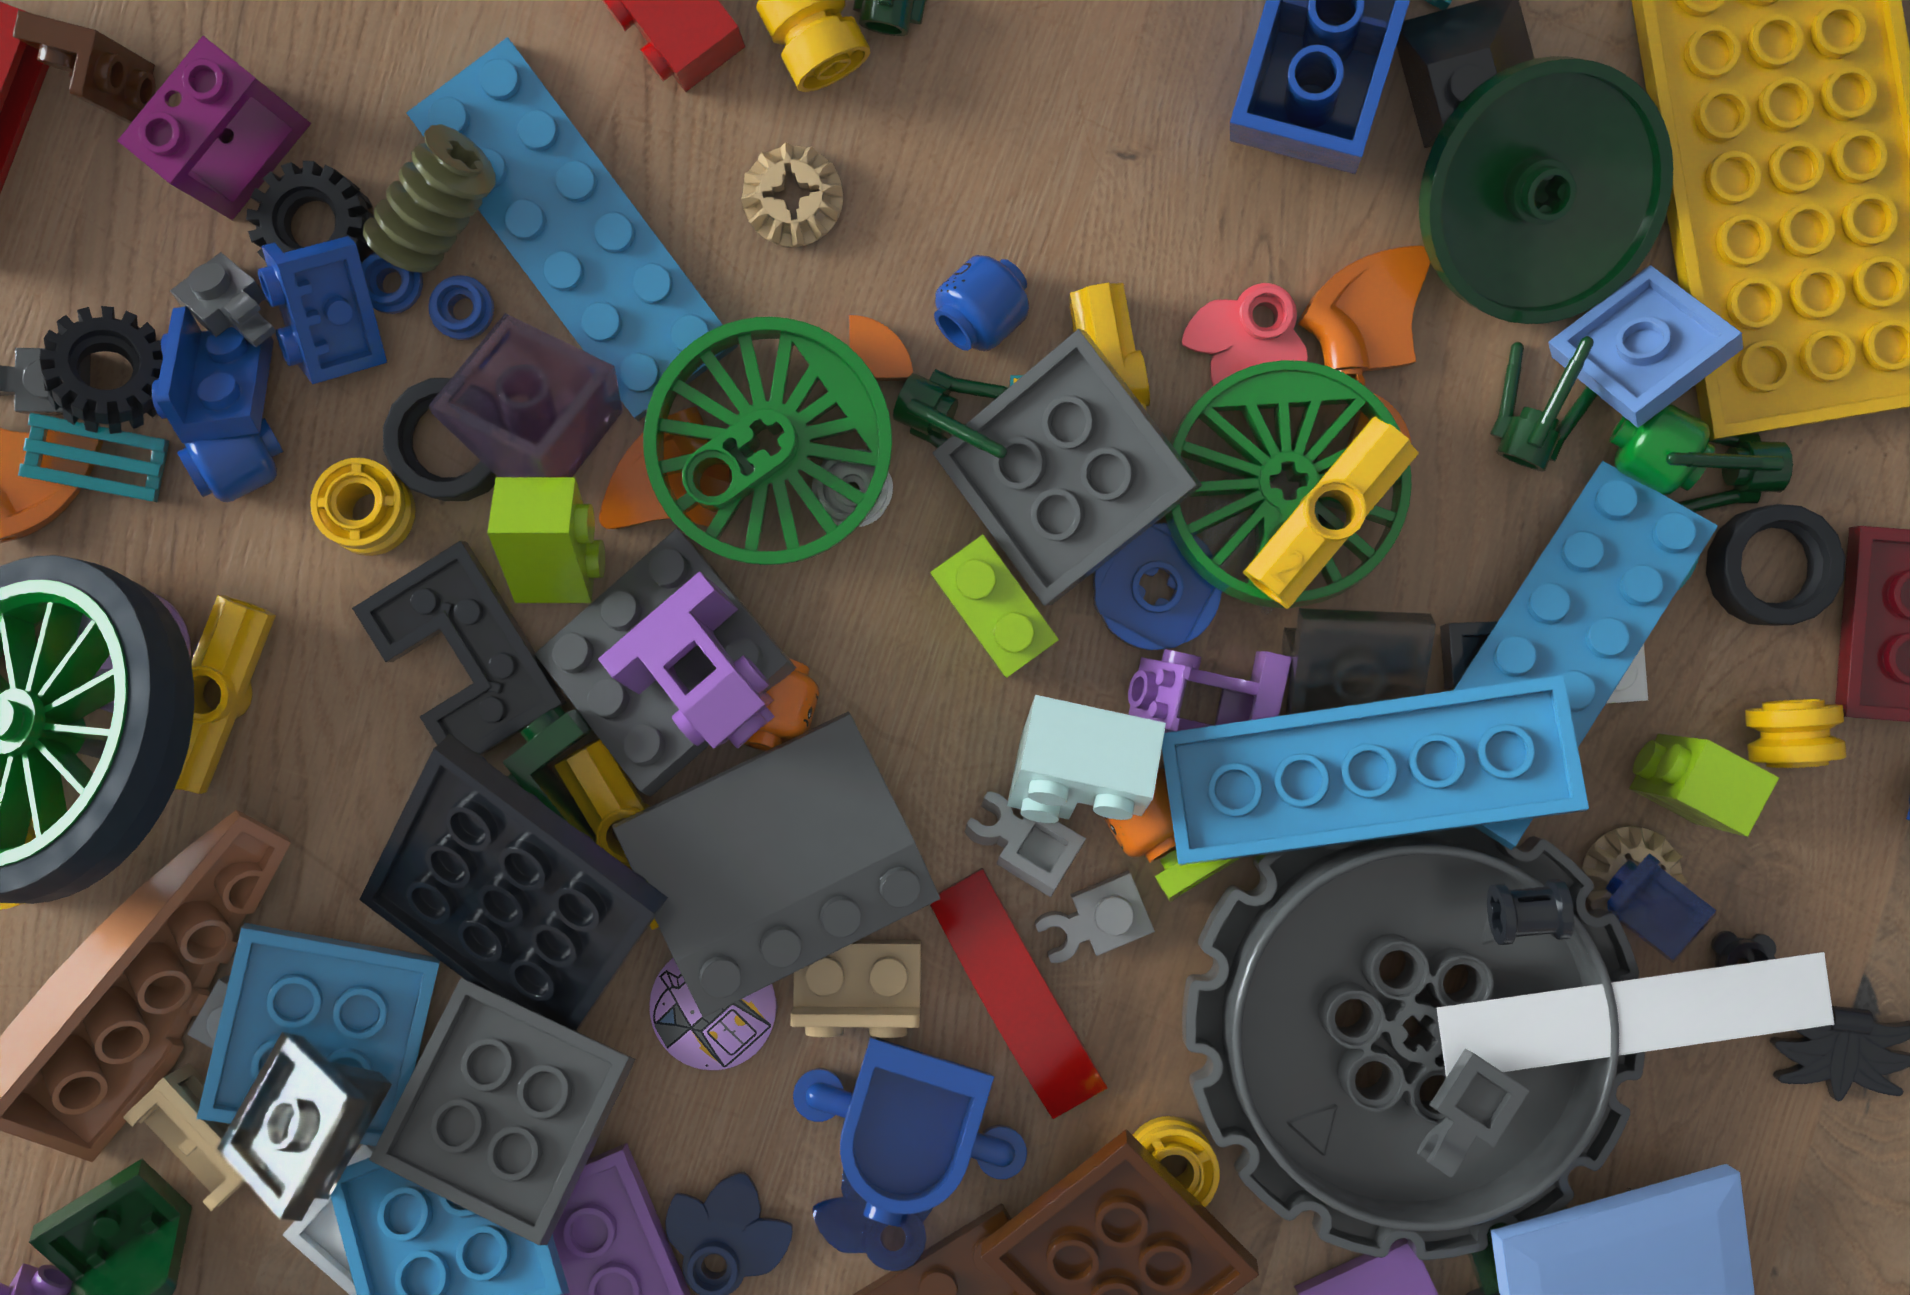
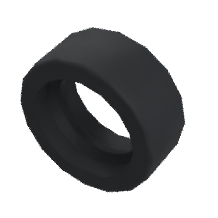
M429 378L408 387L391 405L383 425V451L392 472L409 489L442 501H469L489 492L495 485L496 477L505 476L514 454V430L505 409L486 391L456 378ZM442 403H458L470 408L480 418L486 431V448L480 462L470 472L458 477H439L429 473L418 462L413 450V433L419 419L430 408Z
M1774 504L1736 514L1717 531L1707 551L1706 576L1714 598L1728 614L1748 624L1769 626L1794 625L1815 618L1833 603L1844 581L1846 557L1838 534L1822 516L1803 506ZM1769 528L1784 529L1792 533L1802 544L1807 558L1806 580L1800 592L1793 599L1781 603H1769L1756 598L1747 588L1741 571L1742 553L1749 539L1757 532Z

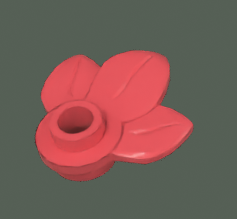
M1271 283L1253 285L1246 289L1237 300L1210 301L1200 308L1189 321L1181 341L1182 346L1187 349L1213 355L1210 362V376L1213 387L1230 375L1250 366L1281 360L1307 362L1308 358L1307 348L1294 330L1297 320L1295 302L1286 290ZM1266 306L1271 309L1274 314L1273 325L1270 327L1258 326L1253 320L1254 308Z

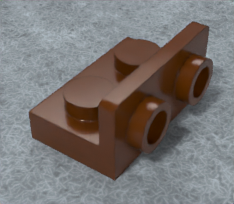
M18 10L12 37L39 50L37 61L70 72V94L128 123H132L154 96L156 84L153 76L155 67L153 63L97 30Z

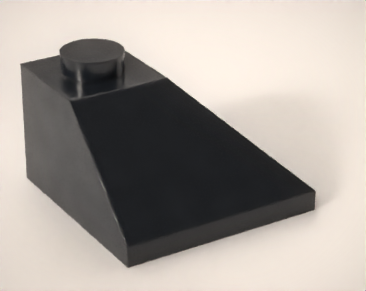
M1478 0L1403 22L1396 46L1424 148L1433 146L1449 116L1474 89L1504 69L1535 59L1519 0Z

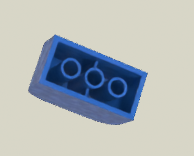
M1266 0L1230 120V141L1356 174L1410 0Z

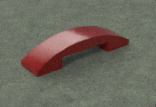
M979 869L939 892L938 894L941 899L933 902L930 906L989 1015L1052 1119L1106 1090L1108 1087L1077 1032L1072 1028L1016 930L1012 918L984 869Z

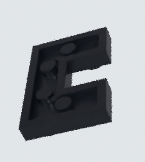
M465 541L457 542L352 608L385 662L396 661L442 632L467 671L473 684L420 716V719L437 745L451 734L472 751L482 756L521 732L550 709L554 710L567 703L548 671L535 655L536 652L469 544Z

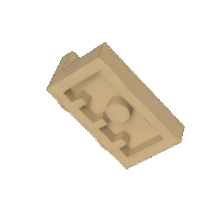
M858 940L794 972L793 1009L791 1011L790 1026L805 1027V1034L808 1036L836 1037L844 1034V1027L869 1028V1035L897 1038L906 1036L907 1028L920 1027L921 940Z

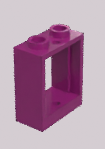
M202 35L117 141L169 184L233 221L250 200L254 189H259L263 184L264 180L262 178L276 168L311 125V122ZM175 93H180V104L176 107H171L169 105V98ZM234 135L233 140L230 143H228L229 137Z

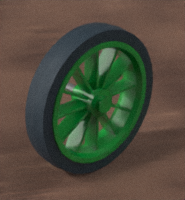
M56 555L28 557L0 566V658L3 654L5 655L9 678L8 683L0 674V903L34 904L65 898L90 887L117 868L140 845L164 811L181 774L193 726L195 702L191 660L180 628L169 610L145 587L108 567ZM84 613L91 621L77 639ZM42 623V627H41V631H40V635H39V639H38V643H37V638H36V633H35V626H37L38 624ZM110 655L113 669L93 679ZM114 701L110 729L86 727L83 717ZM77 753L100 759L94 773L76 755ZM61 774L80 794L68 811ZM32 817L36 838L25 844Z

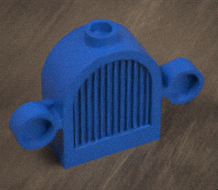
M870 1036L853 1093L844 1090L841 1080L835 1073L823 1068L807 1071L799 1078L794 1087V1105L797 1111L807 1120L823 1122L833 1118L835 1115L845 1118L840 1139L842 1166L851 1186L867 1201L863 1215L880 1223L900 1227L903 1214L927 1211L945 1201L961 1183L970 1158L976 1159L982 1171L995 1179H1008L1015 1176L1022 1170L1026 1162V1144L1021 1135L1013 1128L1005 1125H994L988 1127L982 1133L978 1132L994 1080L993 1075L978 1069Z

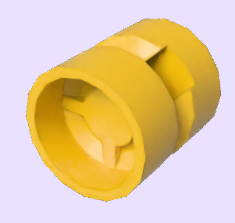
M758 0L756 4L757 12L773 43L786 45L781 53V57L798 91H816L845 78L859 68L871 54L870 47L853 16L842 17L841 15L846 5L845 0Z

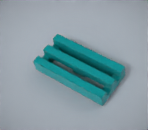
M30 413L28 425L31 426L29 438H25L23 451H26L24 464L20 463L18 476L158 502L169 440L126 431L110 434L109 428L101 426L98 427V432L95 433L85 430L84 423L76 422L73 425L65 419ZM52 430L152 450L150 462L46 442L47 432ZM43 455L146 474L145 487L43 468L41 467Z

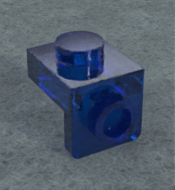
M1650 853L1639 865L1632 860L1627 861L1616 872L1605 890L1612 894L1607 902L1608 911L1614 913L1619 922L1672 963L1679 958L1716 915V909L1661 868V862Z

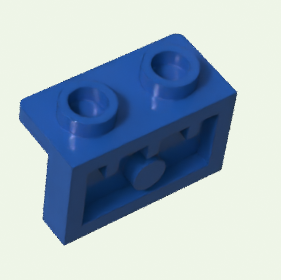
M349 236L285 253L275 242L262 246L267 267L258 269V277L270 307L279 306L285 327L276 329V337L282 355L289 367L298 365L313 385L387 363L356 243Z
M187 306L173 308L168 333L163 334L161 339L163 360L159 379L154 380L152 384V400L158 415L162 419H168L182 444L199 440H213L260 433L274 343L271 336L257 347L248 342L234 327L227 328L215 337L209 331H201Z

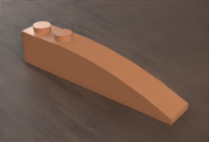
M235 810L153 875L90 934L47 980L0 1036V1131L90 1162L97 1158L127 1122L123 1118L125 1114L153 1089L176 1064L184 1048L181 1039L193 1016L197 1017L210 995L208 987L220 964H228L237 947L238 940L235 935L246 914H252L256 911L291 844L287 836Z

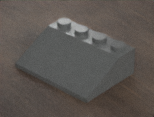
M849 712L835 717L612 825L633 872L643 876L649 884L668 897L655 916V920L703 1018L941 899L917 845Z

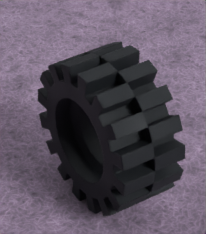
M303 161V168H299L292 162L281 165L285 174L282 177L270 171L262 178L270 187L266 193L257 188L254 189L250 198L259 203L258 210L247 209L246 220L256 225V229L248 231L251 242L261 247L257 253L264 261L265 257L262 246L275 242L284 253L304 248L295 241L292 235V218L303 204L311 201H321L331 207L335 216V228L327 241L349 236L356 243L361 264L366 257L361 254L365 247L370 248L363 236V224L369 218L374 217V215L368 211L369 208L373 207L370 200L359 191V187L337 170L327 165L322 168L314 161Z
M101 306L102 317L92 318L89 307L78 309L79 321L73 323L67 315L63 316L57 321L58 333L48 330L44 337L45 350L40 349L41 372L45 391L48 392L49 402L55 410L62 408L65 420L75 425L80 418L84 420L85 430L95 433L98 432L99 423L109 424L110 434L122 433L121 423L126 421L130 422L133 430L144 425L143 415L145 413H148L152 418L157 414L152 400V384L154 380L159 379L163 356L161 340L156 341L155 329L148 322L141 328L138 327L137 315L129 311H125L122 320L116 319L114 307ZM102 351L115 352L130 362L133 373L129 381L123 386L111 390H101L89 386L81 379L78 374L80 363L86 356L92 353Z

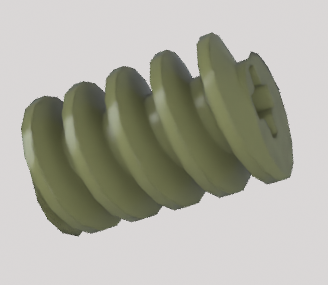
M442 124L431 125L425 131V143H419L411 152L412 162H406L399 170L400 181H394L387 188V199H382L375 206L374 217L369 218L363 224V236L368 246L382 259L410 272L425 273L438 267L444 259V253L449 251L456 242L457 235L468 225L470 216H473L482 205V198L487 197L495 186L496 174L491 162L483 151L462 133Z

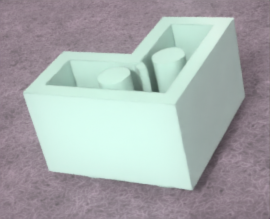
M1035 695L1021 734L1007 806L1021 809L1020 814L1023 817L1041 823H1056L1059 818L1069 820L1077 803L1091 805L1096 814L1110 819L1127 820L1131 819L1133 815L1142 816L1154 797L1166 723Z

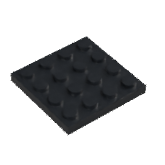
M449 734L433 748L359 900L462 978L578 1032L668 897L649 884L643 876L633 872L597 845L588 835L577 830L541 803L535 795L525 791L489 764L479 753L472 751Z

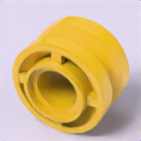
M348 458L327 468L316 481L310 501L311 514L318 529L330 540L359 555L374 556L393 550L406 539L415 520V502L410 489L386 467L367 458ZM374 494L375 504L372 512L364 519L354 521L353 508L356 502L365 495Z
M1798 699L1762 702V707L1745 710L1746 726L1760 731L1761 737L1747 745L1748 761L1766 763V767L1805 768L1829 765L1831 760L1846 758L1845 740L1832 736L1830 732L1831 728L1844 722L1843 705L1825 704L1824 699Z
M1175 1116L1158 1117L1140 1126L1133 1136L1159 1162L1169 1155H1180L1188 1160L1185 1171L1176 1179L1206 1207L1217 1191L1220 1180V1168L1217 1157L1201 1129L1192 1122Z

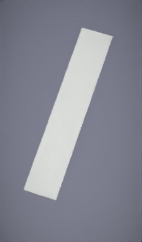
M1824 952L1611 982L1618 1012L1619 1055L1835 1025ZM1603 984L1436 1007L1446 1078L1465 1048L1502 1072L1610 1057L1611 1027Z

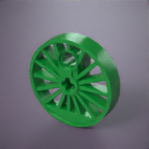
M754 317L727 323L705 333L683 349L670 363L657 383L648 405L643 432V451L648 477L658 501L676 526L688 537L713 553L734 561L756 565H782L813 558L830 550L844 541L864 522L877 502L888 476L892 454V428L887 404L877 380L868 366L847 344L829 332L803 321L781 317ZM780 339L769 401H766L753 340ZM740 344L753 400L752 405L748 403L715 357L719 352L734 345ZM793 346H795L809 367L784 404ZM703 363L740 412L738 415L685 383ZM820 381L827 390V393L799 412L817 382ZM677 394L730 427L725 429L667 418ZM836 406L839 407L846 417L809 426ZM768 429L772 435L784 432L777 439L781 447L777 454L770 456L764 449L754 453L761 445L757 435L762 430ZM857 432L870 452L811 442ZM664 434L709 441L692 454L664 460ZM807 457L875 468L870 485L864 494ZM715 464H723L730 467L732 481L729 488L718 496L704 495L700 488V479L703 472ZM802 470L857 504V507L837 526L798 471ZM682 472V483L687 493L676 499L670 486L668 475ZM787 479L826 532V535L803 546L799 545L785 484ZM770 483H772L787 550L759 551ZM754 492L745 548L734 547L719 541L743 500ZM698 504L705 509L717 512L705 532L686 514Z
M1294 360L1266 362L1250 366L1223 379L1204 393L1183 416L1174 431L1170 443L1181 457L1243 477L1244 479L1201 481L1202 486L1189 497L1245 494V497L1188 525L1183 517L1180 504L1165 515L1172 538L1190 566L1207 582L1229 596L1258 606L1285 608L1258 589L1247 576L1245 582L1226 573L1220 567L1253 530H1255L1256 546L1253 559L1257 556L1298 507L1302 498L1315 487L1346 450L1345 448L1320 461L1317 460L1360 410L1369 420L1376 417L1387 424L1393 425L1400 431L1393 416L1384 404L1368 388L1343 372L1313 362ZM1348 404L1312 446L1305 450L1320 406ZM1305 407L1291 445L1289 408ZM1259 409H1274L1276 443ZM1241 411L1259 448L1218 412ZM1200 419L1248 462L1185 441L1195 422ZM1410 465L1393 484L1391 510L1375 506L1365 518L1385 526L1375 548L1373 549L1356 533L1352 534L1343 545L1363 562L1355 570L1342 578L1333 558H1331L1320 571L1327 586L1303 591L1290 608L1309 606L1334 598L1353 588L1380 564L1398 538L1407 516L1412 489ZM1281 471H1286L1288 481L1298 482L1300 487L1289 496L1288 500L1284 499L1282 489L1271 488L1270 482ZM1332 497L1318 498L1315 503L1314 512L1319 523L1327 529H1342L1345 523L1325 506L1345 512L1344 506ZM1252 509L1253 512L1211 559L1194 540L1193 536Z

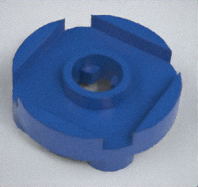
M1167 523L1153 524L1095 570L1093 576L1094 607L1098 614H1100L1106 627L1123 642L1145 650L1176 648L1198 637L1215 617L1222 594L1221 590L1207 582L1190 566L1174 542ZM1193 536L1202 551L1211 559L1213 555L1208 546L1198 536ZM1159 569L1164 570L1169 574L1166 585L1174 590L1173 595L1169 601L1164 598H1158L1151 605L1143 599L1146 590L1139 585L1140 579L1143 574L1153 577Z

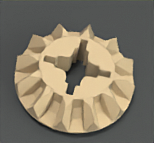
M785 142L780 148L770 152H761L758 160L745 173L741 201L750 224L763 238L781 246L800 247L818 241L833 228L842 210L843 189L840 177L832 162L819 154L812 146L805 148L792 146ZM787 171H792L793 177L796 178L800 188H810V191H816L810 192L809 196L800 198L799 209H796V220H792L791 211L788 210L784 200H774L773 197H768L774 196L775 192L784 190Z
M1628 826L1609 831L1593 843L1584 858L1582 871L1591 879L1594 885L1586 900L1593 910L1601 908L1614 913L1622 927L1634 929L1635 927L1645 925H1658L1660 918L1670 910L1679 907L1677 898L1681 887L1688 883L1682 874L1680 864L1683 856L1673 849L1665 839V836L1649 829ZM1626 859L1630 860L1634 866L1642 869L1654 868V870L1649 871L1650 875L1642 880L1644 887L1642 893L1644 897L1640 896L1636 890L1628 887L1616 888L1621 885V881L1629 876L1626 868L1628 865Z

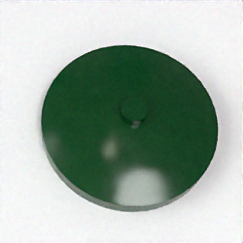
M1568 56L1535 58L1513 65L1487 79L1474 89L1447 119L1430 150L1421 180L1419 195L1420 230L1429 260L1440 279L1458 298L1470 306L1495 318L1513 323L1543 324L1556 322L1585 312L1616 292L1640 267L1653 247L1665 221L1673 186V155L1665 122L1655 103L1637 82L1621 71L1595 61Z

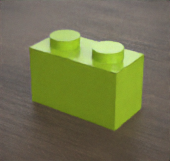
M496 477L487 533L514 602L591 603L594 578H603L605 573V546L603 540H594V509L592 504H583L576 478Z
M983 534L930 572L933 579L1005 678L1059 641L1058 637Z
M1658 734L1655 741L1651 740L1646 743L1638 753L1633 765V773L1636 776L1629 789L1696 825L1748 837L1779 777L1710 740Z

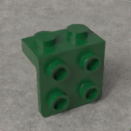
M559 706L554 710L550 709L520 732L527 743L505 759L503 763L511 772L507 776L525 791L535 795L541 803L577 830L588 835L596 843V835L574 798L548 767L550 762L593 729L577 709L565 712Z
M142 1158L35 1224L29 1243L73 1281L69 1295H172L177 1287L192 1205Z

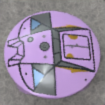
M674 958L663 967L652 987L649 1003L651 1023L663 1047L682 1063L703 1070L731 1068L755 1055L771 1033L778 1008L774 988L770 984L703 1018Z

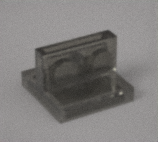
M1299 608L1297 628L1284 627L1282 654L1292 657L1288 673L1290 682L1285 715L1425 695L1436 628L1431 613Z
M282 1032L217 1149L279 1219L302 1221L314 1198L327 1200L330 1198L389 1092L392 1083L378 1071L329 1062L303 1036Z

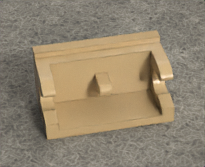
M189 1063L163 1077L123 1118L132 1127L138 1122L140 1124L145 1122L211 1192L204 1199L203 1203L212 1211L231 1197L275 1153L250 1127L197 1119L205 1079Z

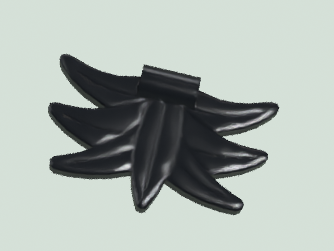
M1832 1006L1835 1025L1795 1030L1805 1036L1801 1038H1770V1043L1779 1052L1798 1063L1773 1073L1774 1078L1781 1083L1810 1084L1826 1080L1830 1096L1838 1102L1843 1100L1852 1082L1878 1093L1892 1096L1903 1095L1904 1091L1901 1087L1885 1079L1882 1075L1891 1074L1910 1067V1052L1887 1049V1047L1910 1039V1021L1881 1023L1874 1021L1872 1012L1868 1009Z

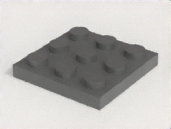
M1077 329L965 424L989 437V439L1003 445L1007 449V455L1004 458H997L953 435L932 452L1044 606L1053 605L1202 486L1201 482L1088 333L1081 329Z
M678 528L671 532L535 653L641 793L649 797L653 796L705 750L709 743L704 741L698 747L678 728L672 719V715L679 709L657 680L639 695L613 679L598 660L599 657L700 571L723 590L738 609L714 630L715 637L734 662L743 654L746 655L769 681L770 685L764 690L765 692L781 682L796 669V666L690 539ZM698 645L674 664L677 675L689 691L693 690L716 670V667Z
M461 978L369 1161L537 1245H547L636 1059L474 982Z

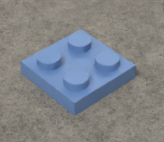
M1651 265L1548 342L1551 357L1566 368L1582 338L1586 336L1591 337L1594 340L1593 347L1577 378L1637 428L1743 349L1742 332Z

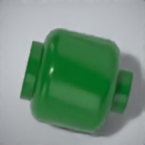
M1669 404L1639 428L1622 416L1609 442L1618 446L1614 459L1615 468L1627 477L1663 495L1671 494L1679 488L1686 491L1690 490L1706 470V468L1670 465L1666 461V456L1669 453L1715 452V446L1709 443L1710 429L1708 424L1673 404Z

